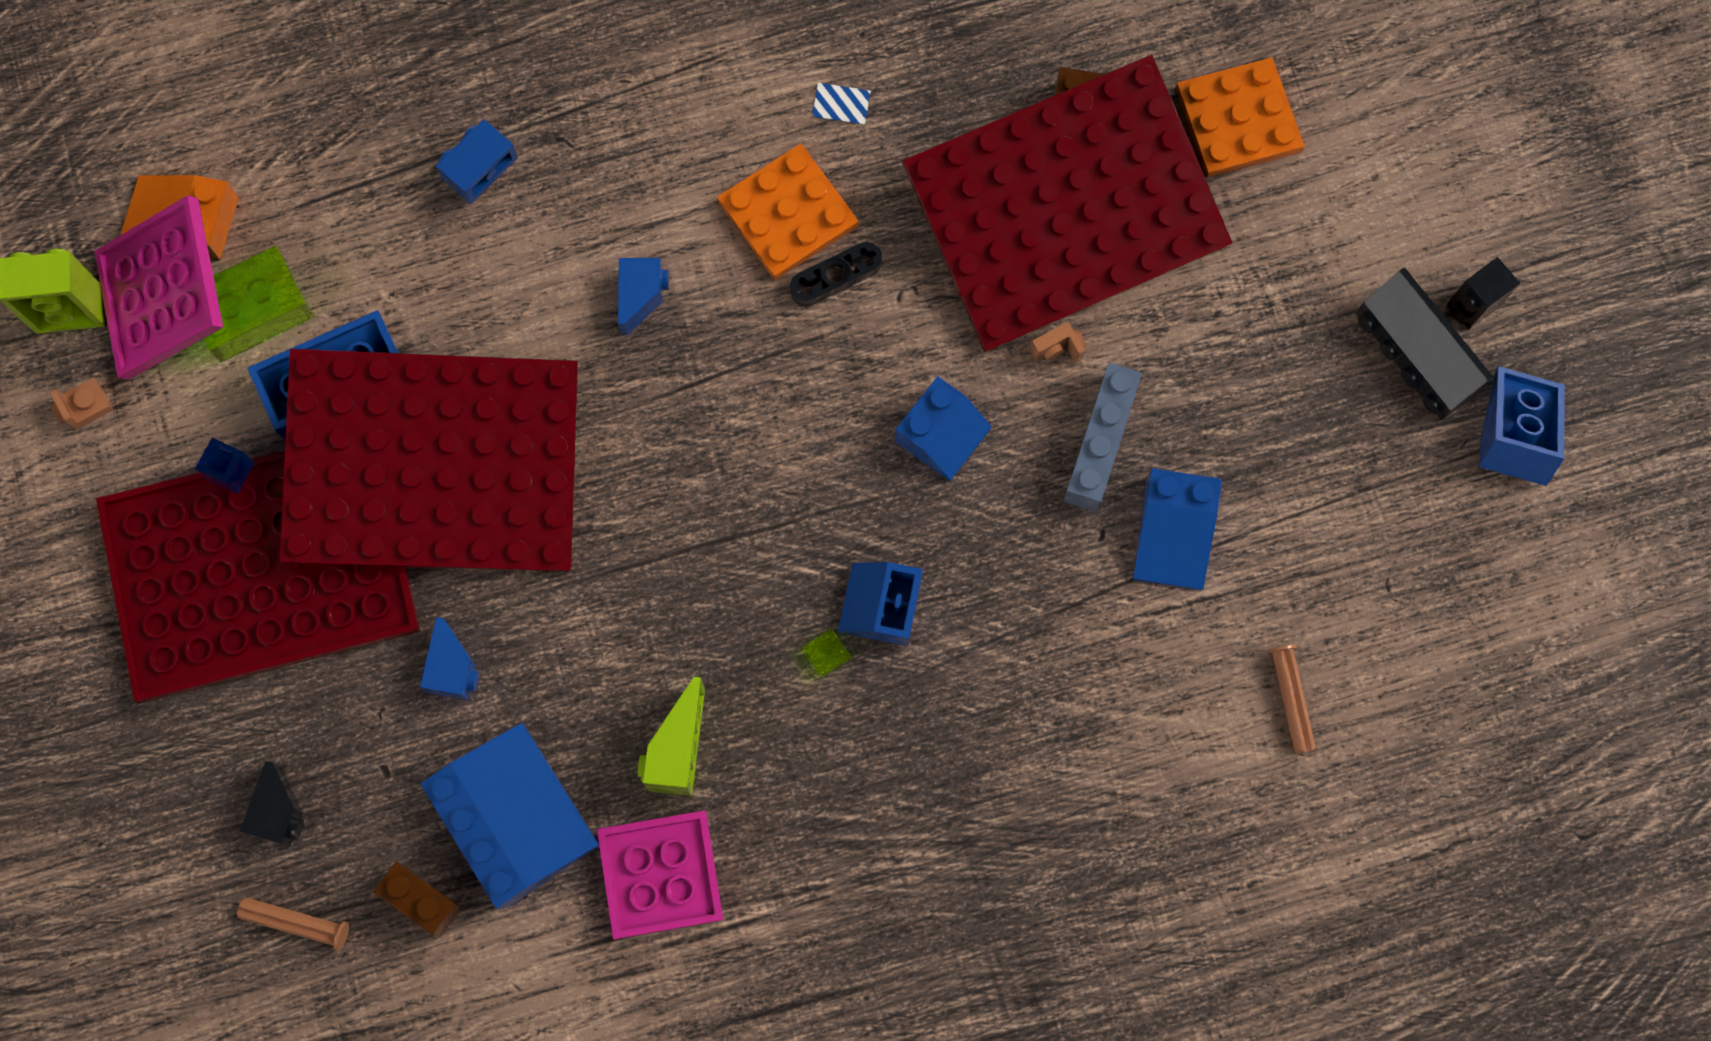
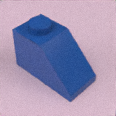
M619 258L618 326L621 335L630 334L663 302V290H669V270H663L661 258Z
M436 617L420 688L428 694L469 701L470 692H476L480 673L476 671L475 663L450 625L443 618Z

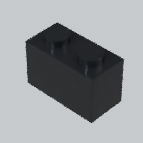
M1496 257L1465 280L1447 305L1450 307V312L1454 319L1464 324L1469 330L1498 309L1520 285V282L1504 263Z

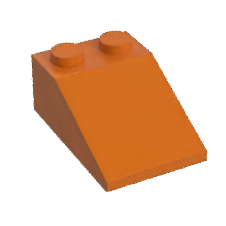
M139 175L120 235L185 196L198 198L209 257L221 260L239 197L227 181L197 175Z

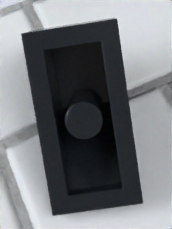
M265 761L240 831L291 847L293 840L297 841L301 835L304 820L301 819L303 811L282 767L273 762Z

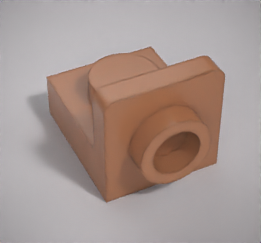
M1066 322L1032 340L1029 352L1035 362L1043 358L1050 361L1061 355L1065 351L1063 347H1066L1074 362L1077 363L1082 360L1085 354L1086 342L1078 329L1073 330L1069 322Z
M94 377L64 394L57 389L50 392L55 402L50 405L54 415L60 423L67 422L75 430L114 410L99 381Z

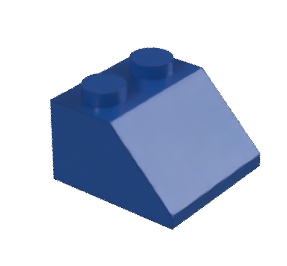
M937 376L895 429L894 441L945 479L951 481L992 429V426L964 394Z

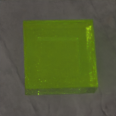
M832 628L802 647V651L821 679L851 660L850 654Z

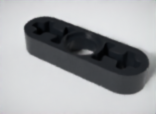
M863 242L796 274L790 282L792 300L800 306H811L874 276L879 272L882 265L881 250L873 243ZM865 253L867 257L874 256L871 266L862 262L855 266L856 274H852L851 266L847 260H851V265L853 266L861 261V254ZM831 267H841L846 272L845 278L840 282L830 281L826 273ZM818 274L821 275V282H822L823 286L825 287V289H821V284H820V283L816 284V283H817V276H816V275H818ZM801 283H805L807 287L814 285L811 288L810 295H806L804 292L798 293Z

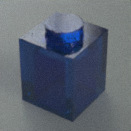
M212 437L195 469L206 480L238 494L255 463L245 452Z

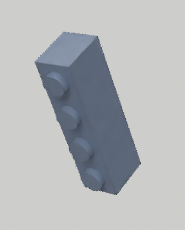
M1108 363L1063 502L1097 512L1142 376L1141 372Z

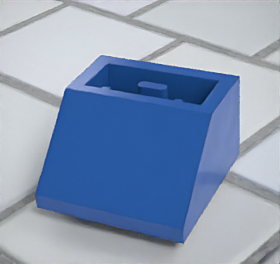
M890 562L852 563L838 633L908 647L923 569Z

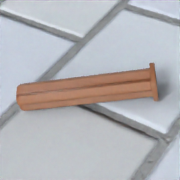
M1297 645L1276 647L1268 650V653L1273 654L1294 751L1296 753L1311 752L1315 749V742L1294 654V649H1297Z
M244 898L240 901L237 910V917L239 919L329 944L334 947L335 951H340L343 948L349 932L348 922L344 921L338 924L251 898Z

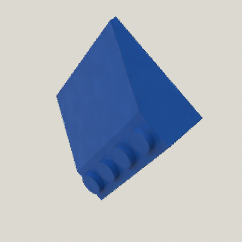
M524 723L518 724L449 763L420 784L496 909L511 907L600 846Z

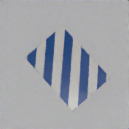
M818 83L812 116L865 124L871 91Z

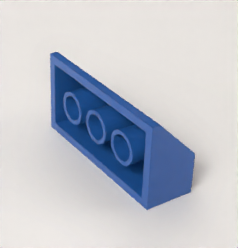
M378 310L290 348L400 353ZM290 349L247 368L274 430L284 440L286 439Z

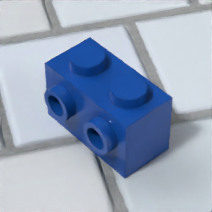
M483 119L478 125H473L467 129L462 140L453 149L450 148L441 155L436 168L441 179L471 205L518 159L514 145Z

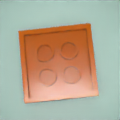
M1273 57L1177 82L1175 89L1206 178L1303 152L1305 146Z
M802 143L717 197L719 205L775 281L859 227V220Z

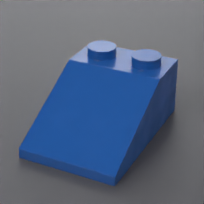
M1498 366L1494 375L1480 440L1479 467L1547 486L1564 460L1565 385Z
M1151 468L1145 480L1132 580L1203 591L1217 520L1222 479Z

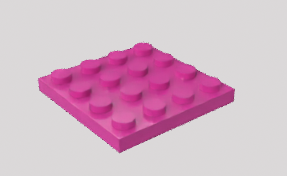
M185 196L94 251L117 378L129 380L223 328L198 198Z

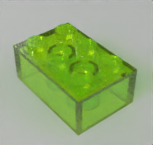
M277 245L213 275L223 328L205 337L204 340L211 353L222 363L315 317L286 258Z

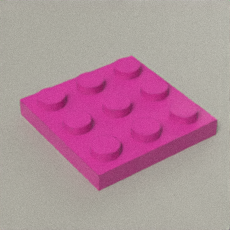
M706 810L597 829L613 940L724 921Z

